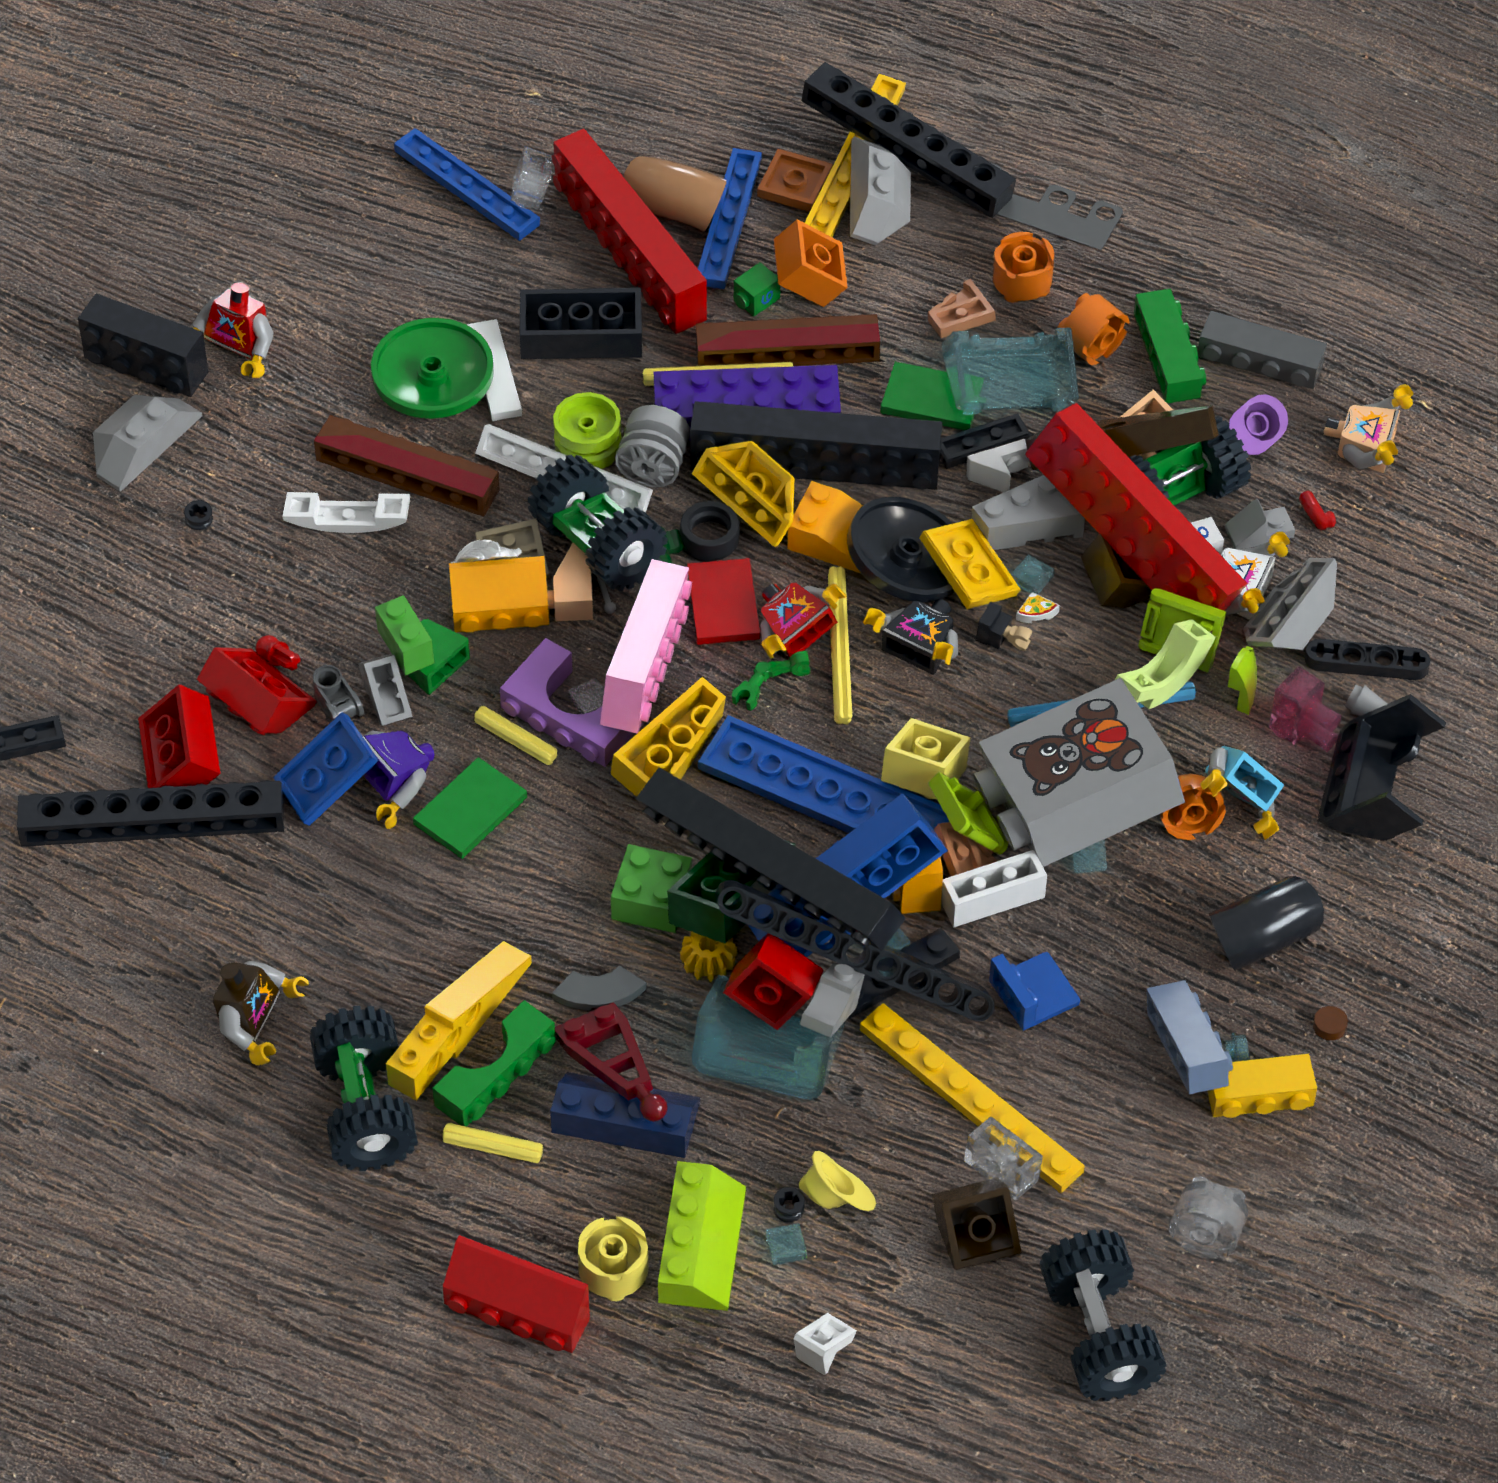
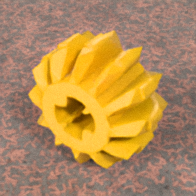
M691 932V936H684L682 950H680V960L684 963L686 973L694 972L697 981L701 977L707 976L708 980L712 982L714 975L724 979L726 970H733L735 956H737V947L733 943V938L724 944Z

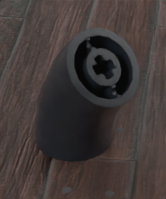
M1287 876L1248 896L1210 912L1209 916L1233 970L1236 971L1317 932L1324 921V908L1320 896L1310 883L1297 876Z

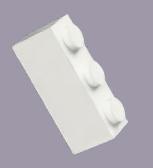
M1031 850L943 879L941 904L954 928L1045 898L1047 874L1035 851Z

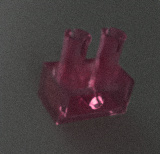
M1298 666L1275 689L1269 728L1278 737L1286 739L1294 745L1301 738L1306 737L1328 752L1338 739V734L1333 731L1339 725L1342 715L1321 703L1325 683Z

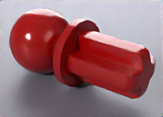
M265 635L256 643V653L265 660H268L273 666L281 665L291 671L297 669V664L301 661L300 656L289 650V646L285 642L279 641L274 636Z

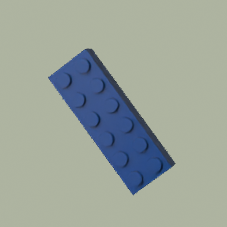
M902 793L889 801L885 807L869 819L863 821L841 840L835 842L832 847L816 859L885 899L948 850L931 825ZM775 889L768 894L772 897L789 903L779 895L781 891H779L778 889ZM798 902L796 907L803 909L804 905ZM766 904L759 905L755 908L753 915L756 918H765L770 914L771 907ZM796 917L790 918L785 923L784 928L790 932L796 931L801 927L802 920ZM749 925L758 941L767 934V932ZM821 931L816 936L815 942L824 945L832 939L833 934L830 931ZM781 939L805 957L813 953Z

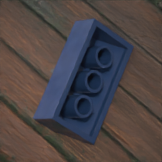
M567 1072L558 1082L550 1110L551 1133L685 1158L700 1104V1097L653 1088L650 1091L651 1094L661 1095L666 1100L668 1106L664 1118L653 1122L648 1121L642 1116L640 1112L641 1102L637 1097L627 1100L599 1078Z

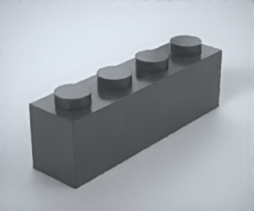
M1210 311L1200 335L1198 357L1314 389L1324 365L1327 343Z

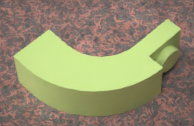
M1194 620L1174 623L1163 647L1148 664L1138 670L1117 674L1115 680L1119 678L1123 680L1137 703L1140 702L1148 709L1154 708L1172 697L1187 683L1205 659L1216 637Z

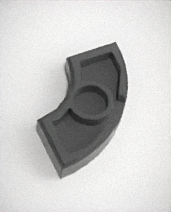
M618 966L612 972L600 976H586L572 971L552 992V1000L564 1006L584 1011H591V1008H598L613 1002L619 1007L641 995L647 989V982L622 966Z

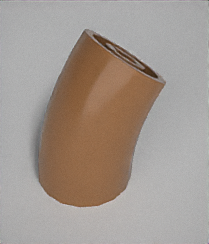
M648 156L636 157L630 162L624 174L626 181L654 215L683 223L703 232L708 227L715 213L727 181L714 174L685 164Z

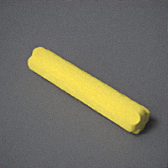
M481 706L475 712V723L542 763L551 765L557 758V749L486 706Z
M452 1123L445 1125L442 1134L444 1143L533 1163H539L543 1154V1145L541 1143Z

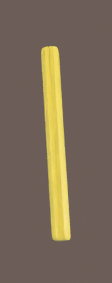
M832 566L829 568L828 586L837 584L847 596L845 569L841 566ZM846 597L836 602L838 606L836 609H833L830 605L829 607L838 621L830 629L834 721L837 724L843 723L847 725L851 722L852 699Z

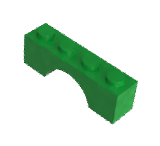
M523 1000L502 1021V1035L506 1049L498 1060L488 1066L476 1069L454 1066L432 1087L434 1106L459 1125L467 1126L473 1120L477 1121L485 1113L487 1106L495 1098L499 1099L504 1096L510 1084L518 1076H524L530 1070L533 1062L541 1054L548 1053L554 1046L556 1041L555 1022L527 1001Z

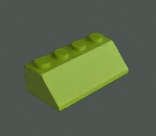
M677 1161L658 1278V1303L728 1311L746 1186L713 1165Z

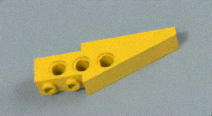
M503 941L426 1004L423 1018L386 1063L388 1085L417 1101L451 1057L456 1059L528 969L532 963L531 956Z

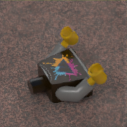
M261 962L228 963L220 970L222 981L213 996V1004L219 1019L220 1031L226 1039L232 1041L243 1051L249 1050V1057L253 1064L263 1065L269 1063L270 1060L266 1056L276 1054V1048L270 1042L257 1045L256 1041L281 993L279 987H283L285 996L292 999L305 996L297 991L296 985L308 986L309 982L304 977L288 979L285 977L284 972Z

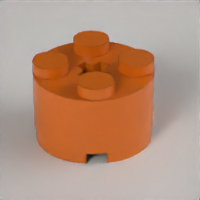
M1030 232L1011 233L1001 240L1000 245L994 251L993 283L996 289L1004 295L1006 301L1016 303L1018 301L1037 299L1049 294L1054 268V249L1050 242L1043 237L1042 240L1037 239Z
M1084 293L1076 301V308L1069 317L1064 318L1059 323L1057 332L1061 334V341L1088 364L1096 365L1099 363L1096 359L1100 356H1104L1107 359L1120 346L1127 334L1124 324L1125 322L1129 324V318L1100 294L1090 296L1088 293Z

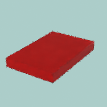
M750 558L688 563V580L692 581L690 595L697 645L759 640L760 627Z

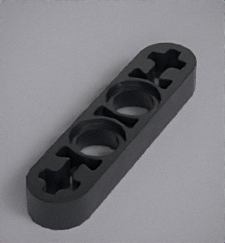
M1314 639L1307 644L1304 657L1306 665L1316 671L1408 680L1424 678L1428 674L1431 661L1429 654L1420 648L1330 639ZM1316 652H1321L1323 657H1317ZM1333 653H1338L1336 660L1333 659ZM1347 653H1353L1360 660L1351 663L1346 661L1343 656ZM1384 656L1389 658L1392 663L1383 666L1378 664L1375 658ZM1398 659H1402L1401 666L1397 665ZM1412 661L1418 662L1419 667L1413 666Z

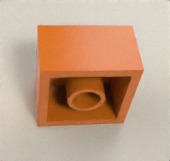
M798 219L774 238L778 284L783 288L791 290L822 307H825L848 288L842 242Z

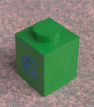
M759 262L734 280V302L740 309H745L755 317L780 299L778 276Z

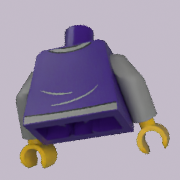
M369 731L363 738L379 761L363 776L385 801L393 800L391 804H382L376 810L378 821L385 815H391L385 821L386 829H391L397 823V810L400 807L404 809L424 784L429 762L434 759V750L429 743L417 745L404 731L388 733Z

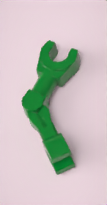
M807 651L796 652L786 661L757 663L750 680L743 681L733 690V704L737 705L741 698L748 697L746 701L747 710L752 711L758 703L760 686L770 677L792 672L796 676L810 674Z

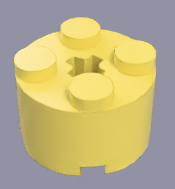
M617 1216L616 1219L609 1220L600 1218L591 1222L582 1231L578 1242L579 1276L583 1283L588 1284V1289L591 1292L606 1297L610 1301L617 1302L638 1290L646 1280L649 1269L648 1244L644 1231L634 1221Z

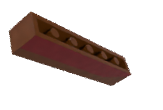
M877 314L699 323L696 324L698 366L792 362L793 366L880 362Z
M329 415L314 440L316 461L482 517L486 515L500 491L499 472L490 466L480 465L465 460L460 456H453L438 451L433 447L423 446L408 441L403 437H396L381 432L376 428H369L354 423L346 418Z

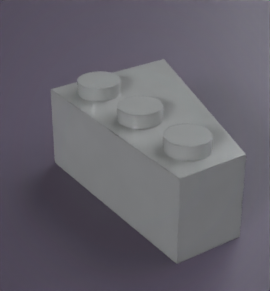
M1044 475L972 506L971 519L977 524L994 550L1025 546L1027 541L1044 539L1045 543L1052 542L1055 537L1073 535V538L1083 537L1085 518Z

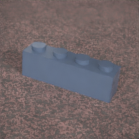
M1185 980L1146 988L1148 1017L1188 1093L1194 1094L1229 1086L1228 1072L1233 1070L1230 1053L1223 1051L1219 1033L1217 1031L1213 1032L1211 1029L1209 1015L1206 1011L1202 1012L1197 993L1191 992Z

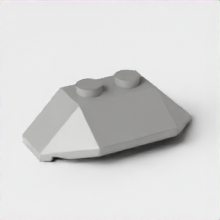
M854 136L851 140L850 237L876 246L910 222L911 172L890 151L880 145Z
M133 395L93 431L97 478L121 492L202 417V412L179 398Z
M1309 558L1303 563L1304 567L1292 572L1273 588L1266 597L1265 602L1260 605L1258 611L1254 613L1243 628L1246 642L1249 646L1303 650L1334 608L1337 572L1335 558Z

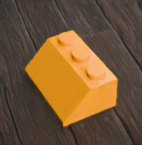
M544 556L449 563L454 632H475L492 629L505 630L507 628L549 625Z

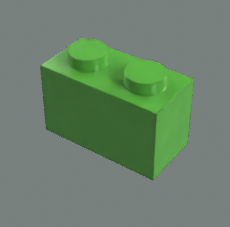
M404 595L375 607L377 630L392 655H395L396 661L405 676L434 664L432 639Z

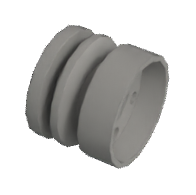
M645 405L634 409L628 417L624 436L620 441L619 449L615 456L616 466L619 471L629 480L643 486L665 487L673 483L679 474L683 454L686 452L690 439V427L687 421L677 412L662 406Z

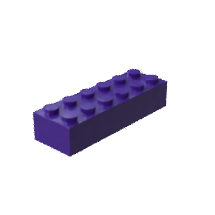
M837 365L653 371L654 405L666 407L677 412L687 421L690 429L695 401L841 413Z

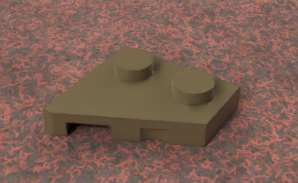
M536 518L475 532L477 540H492L498 542L500 547L513 550L520 548L522 550L518 557L511 558L544 556L545 558ZM545 558L546 579H548L550 576Z

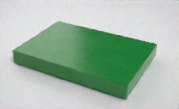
M895 361L881 403L880 413L906 419L941 421L942 426L968 430L971 429L983 389L984 379Z
M478 757L413 817V825L463 859L527 798V790Z

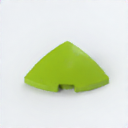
M1246 646V648L1240 650L1230 667L1228 687L1240 691L1237 711L1249 715L1256 693L1257 665L1254 649Z

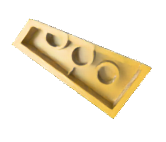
M700 678L613 754L611 775L636 797L659 767L681 780L723 717L726 696L706 679Z

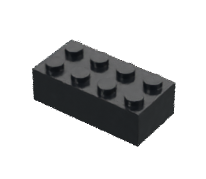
M641 288L520 289L519 336L521 359L642 358Z
M97 293L78 317L84 358L94 364L107 366L121 374L137 377L146 383H153L169 389L173 393H180L188 397H192L209 373L204 335L199 330Z

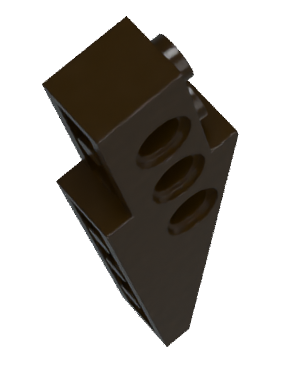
M1213 405L1104 419L1097 422V425L1128 457L1206 441L1219 436ZM1043 430L1025 440L1027 450ZM1030 461L1032 470L1038 469V468Z

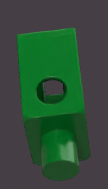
M424 619L421 623L432 639L434 664L410 673L408 676L425 693L430 695L470 659L468 638L429 619Z

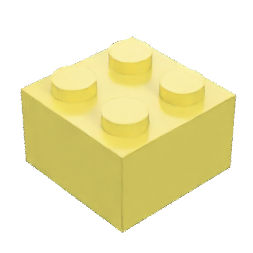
M911 718L885 748L881 781L922 794L929 799H937L928 782L938 772L949 778L955 777L959 779L966 771L971 737Z

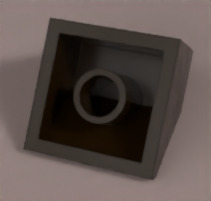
M1099 534L1081 555V559L1101 606L1128 608L1149 599L1152 591L1150 587L1119 556L1104 537Z
M998 1177L932 1194L938 1228L955 1270L1022 1253L1009 1187Z

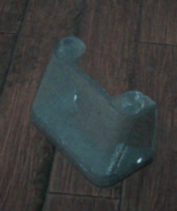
M1056 328L1055 336L1044 335V332L1037 333L1034 337L979 338V335H972L969 338L968 331H953L941 344L942 357L956 408L963 410L965 415L978 414L981 410L1051 407L1052 411H1061L1079 399L1071 328Z
M718 974L698 1013L692 1052L694 1067L700 1073L802 1099L812 1100L820 1096L827 1082L846 1020L831 1038L801 1026V1018L792 1016L781 1028L776 1030L725 995L723 991L730 977Z

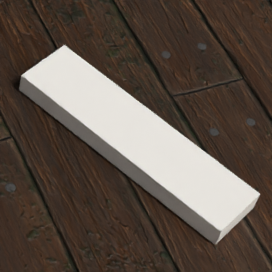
M497 319L467 324L483 336L492 351L494 375L491 386L485 394L492 421L522 416V408Z

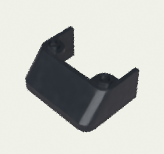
M1409 694L1346 723L1337 737L1318 814L1319 821L1331 830L1380 841L1392 839L1395 836L1422 826L1424 820L1391 795L1397 767L1412 761L1419 753L1421 738L1445 728L1446 722L1413 695Z

